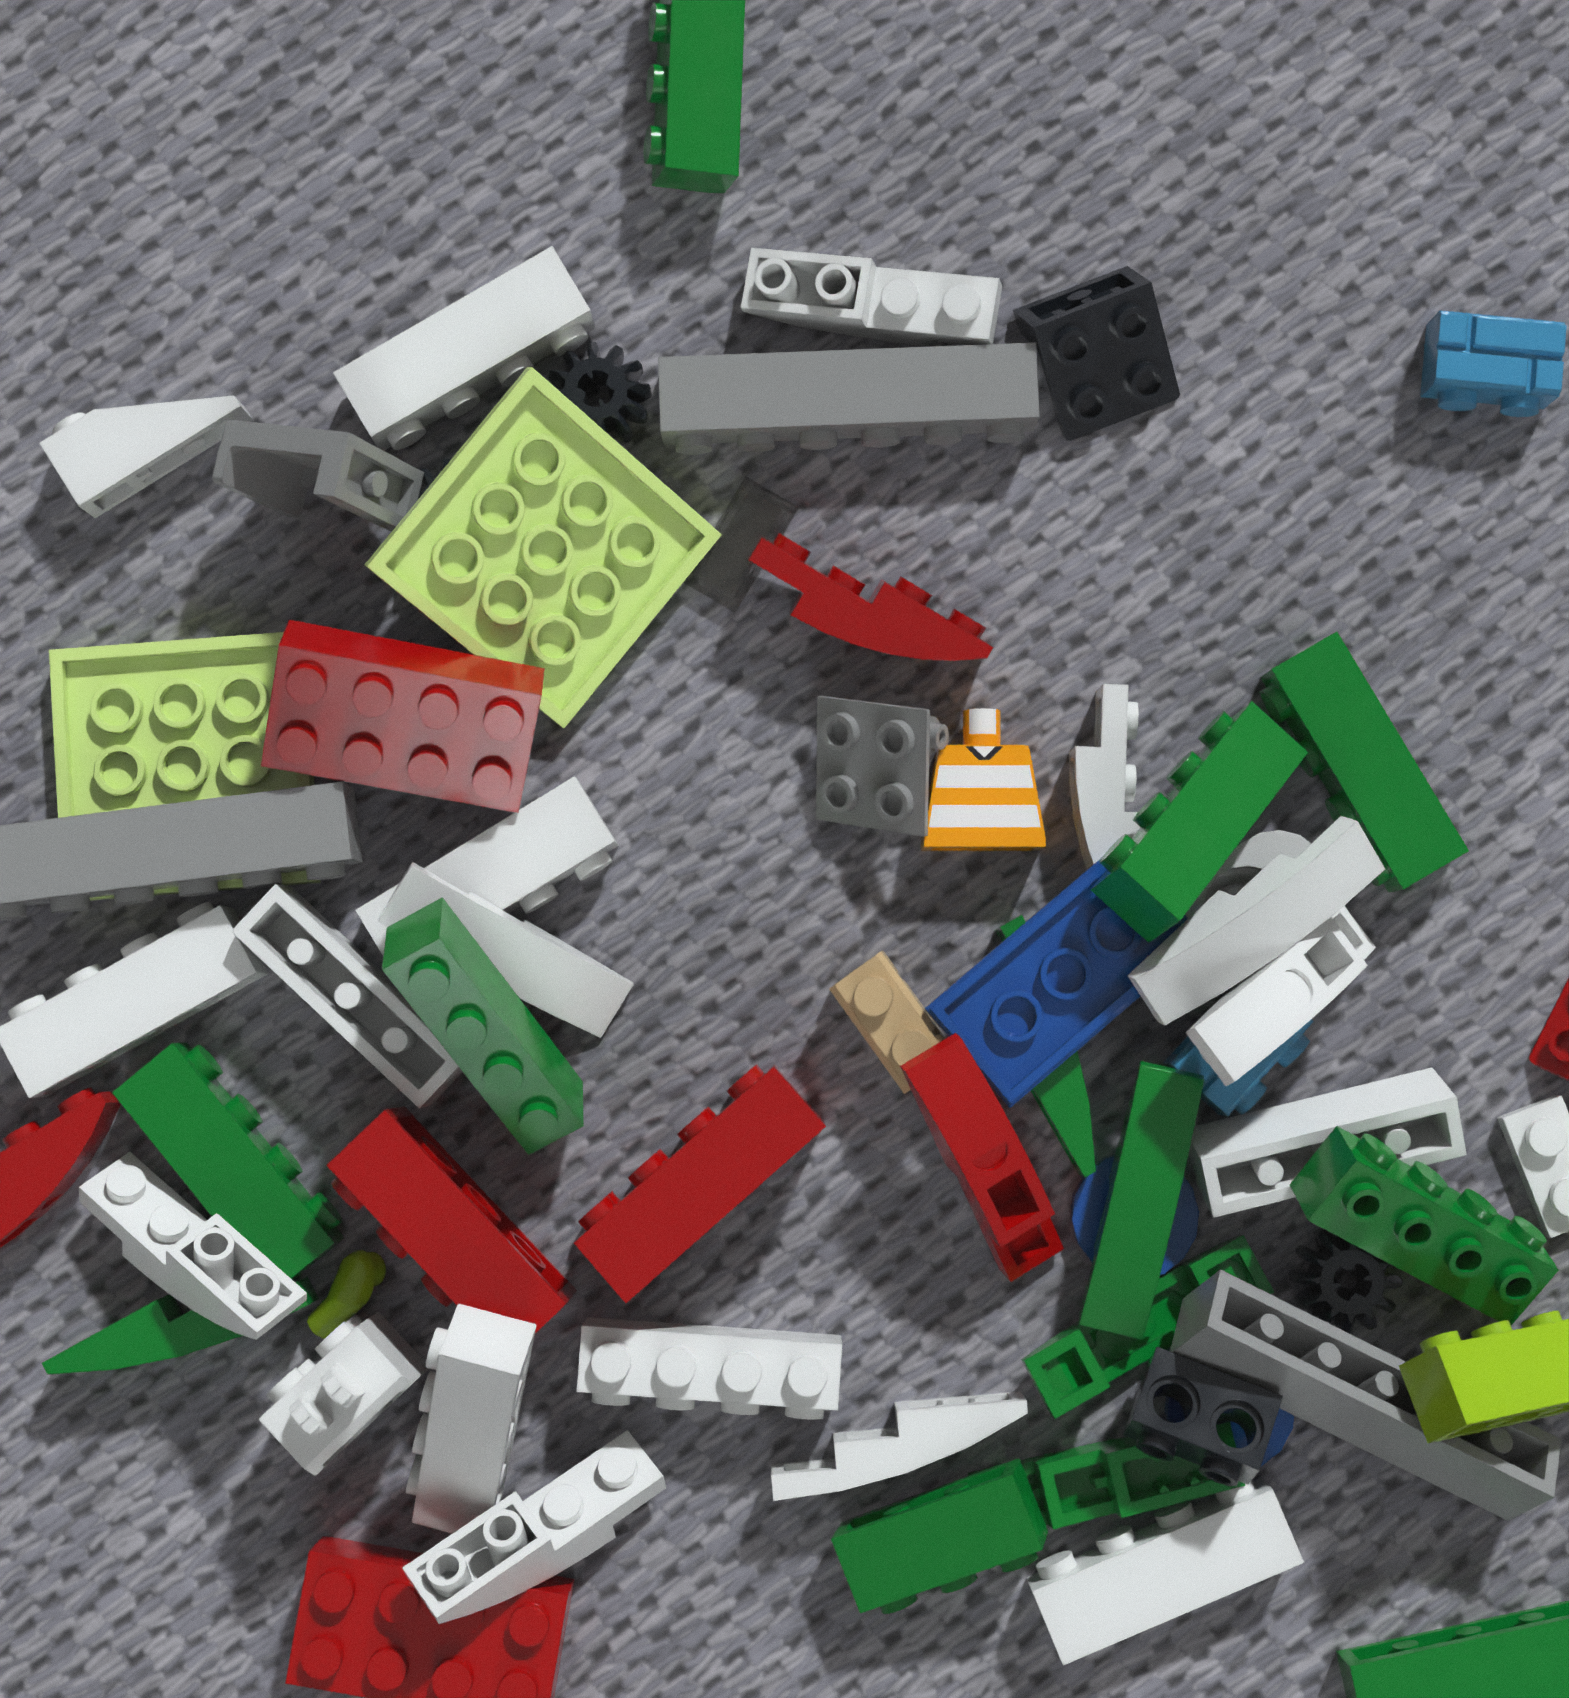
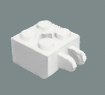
M379 1311L364 1322L357 1314L347 1322L344 1321L315 1348L323 1358L315 1365L308 1358L298 1368L295 1367L266 1394L274 1405L259 1420L293 1458L314 1476L429 1369L426 1368V1362Z

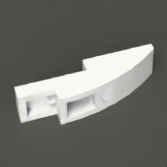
M751 248L741 309L749 314L803 328L912 346L932 347L936 346V342L985 345L993 344L1002 284L999 278L876 267L872 258Z
M1102 684L1095 696L1094 747L1075 746L1069 752V788L1073 820L1081 854L1087 869L1097 862L1121 836L1127 834L1132 838L1140 828L1133 821L1138 812H1125V802H1134L1137 781L1136 766L1126 764L1127 740L1136 739L1139 717L1138 703L1128 702L1129 685Z
M1344 905L1337 913L1282 955L1234 985L1186 1034L1197 1047L1202 1058L1212 1067L1223 1084L1228 1086L1265 1059L1341 993L1368 966L1364 960L1376 947Z
M128 1152L79 1186V1202L122 1240V1256L168 1294L210 1321L237 1334L257 1340L307 1300V1292L220 1215L216 1213L208 1220L205 1219L131 1152Z
M627 1430L524 1501H522L516 1491L405 1565L403 1567L404 1573L438 1624L473 1614L501 1603L548 1580L616 1538L613 1525L665 1490L664 1476Z

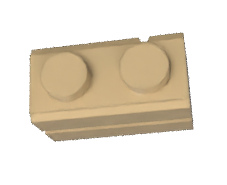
M882 950L830 987L829 990L905 1094L911 1089L900 1066L946 1039V1037L925 1011L922 1003L906 981L898 974L899 971Z

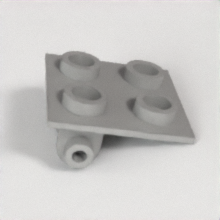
M817 696L816 820L923 837L928 836L929 755L934 753L936 749L942 750L945 748L949 738L948 727L945 724H940L935 716H930V709Z

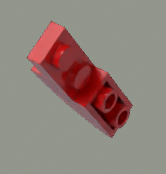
M778 533L773 543L761 536L748 557V560L801 591L789 611L791 616L821 632L851 644L890 655L921 660L944 661L987 659L994 648L980 639L986 627L956 609H953L948 619L927 607L933 595L901 576L895 586L881 579L871 597L867 600L860 596L865 587L864 583L834 565L828 575H825L805 563L811 552L781 533Z
M954 1033L900 1066L939 1152L947 1167L957 1176L999 1270L1012 1282L1062 1251L1064 1247L1050 1218L1055 1215V1212L1003 1108L962 1038L957 1033Z
M92 1087L86 1088L67 1098L57 1106L62 1114L43 1127H40L37 1120L32 1121L2 1139L7 1149L0 1152V1248L18 1237L41 1218L67 1192L90 1163L109 1132L121 1105L112 1093L113 1091L96 1094Z

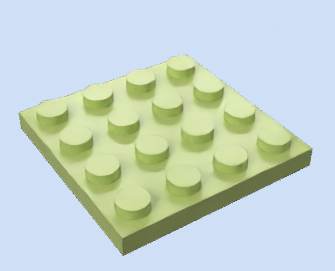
M527 367L364 566L471 654L545 668L539 710L557 725L565 728L722 534L533 367Z
M284 632L49 650L58 818L315 785L314 776L261 766L278 646ZM306 870L281 873V885L284 886L321 883L320 880H307ZM242 879L217 882L218 891L245 889L243 888ZM178 887L154 890V896L179 894ZM114 895L90 898V900L114 899Z

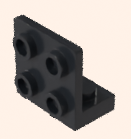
M1125 266L1013 310L1021 335L1030 343H1036L1060 431L1066 440L1072 441L1179 398L1180 391L1152 282L1130 267Z

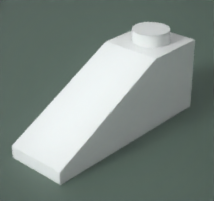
M234 395L93 409L87 414H72L58 422L52 430L53 435L41 441L40 445L78 506L94 518H97L220 442L226 419L248 422L254 420Z

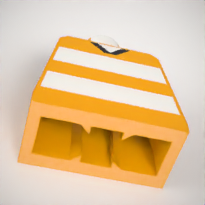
M986 708L963 710V745H946L942 750L937 749L928 796V836L921 837V851L1042 850L1046 847V836L1029 746L1001 745L1000 710Z

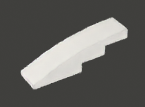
M1340 816L1297 858L1279 853L1236 895L1218 890L1142 961L1128 977L1157 1022L1167 1025L1224 993L1282 955L1337 913L1381 874L1385 868L1359 822Z
M414 862L411 863L377 922L389 927L443 897L521 1000L597 1037H602L633 987L632 981L526 919L522 922L471 891L467 894Z
M1020 1391L894 1402L896 1428L833 1433L835 1459L771 1464L773 1501L844 1491L911 1472L964 1450L1028 1414L1027 1400Z

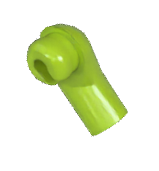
M356 1250L342 1260L328 1296L308 1316L307 1323L316 1336L325 1339L344 1321L347 1322L367 1303L373 1292V1287L379 1285L385 1278L386 1265L381 1255L376 1252Z

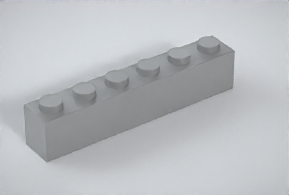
M1036 343L658 357L660 432L663 445H675V452L679 454L698 455L709 453L712 451V444L737 443V449L743 452H765L775 448V441L800 440V447L803 449L824 450L836 447L837 439L862 438V445L882 448L899 444V436H924L926 444L950 445L961 442L962 434L987 433V440L990 442L1009 443L1024 439V432L1034 431L1040 417Z
M335 782L0 825V921L27 917L26 906L50 903L51 913L91 909L90 898L114 895L115 905L151 902L155 900L154 890L178 887L180 897L218 893L217 882L242 879L243 888L250 889L271 887L275 884L281 885V873L306 870L307 880L346 876L345 865L363 863L354 788L344 782Z
M1221 1269L1183 1298L1170 1352L1282 1395L1280 1409L1507 1521L1554 1498L1561 1447L1560 1438L1528 1422H1522L1428 1444L1399 1369V1365L1406 1361Z

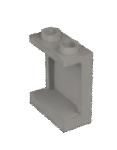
M226 419L212 479L214 483L280 514L294 518L301 516L307 489L310 485L315 484L314 495L386 530L393 531L418 500L424 472L350 432Z

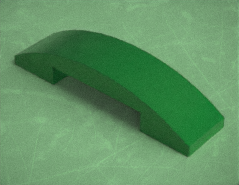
M1238 1235L1218 1244L1160 1275L1143 1340L1082 1326L1077 1321L1021 1359L1051 1417L1056 1419L1110 1388L1111 1386L1108 1382L1150 1359L1156 1347L1165 1350L1171 1347L1183 1298L1220 1269L1269 1294L1274 1293L1244 1235Z

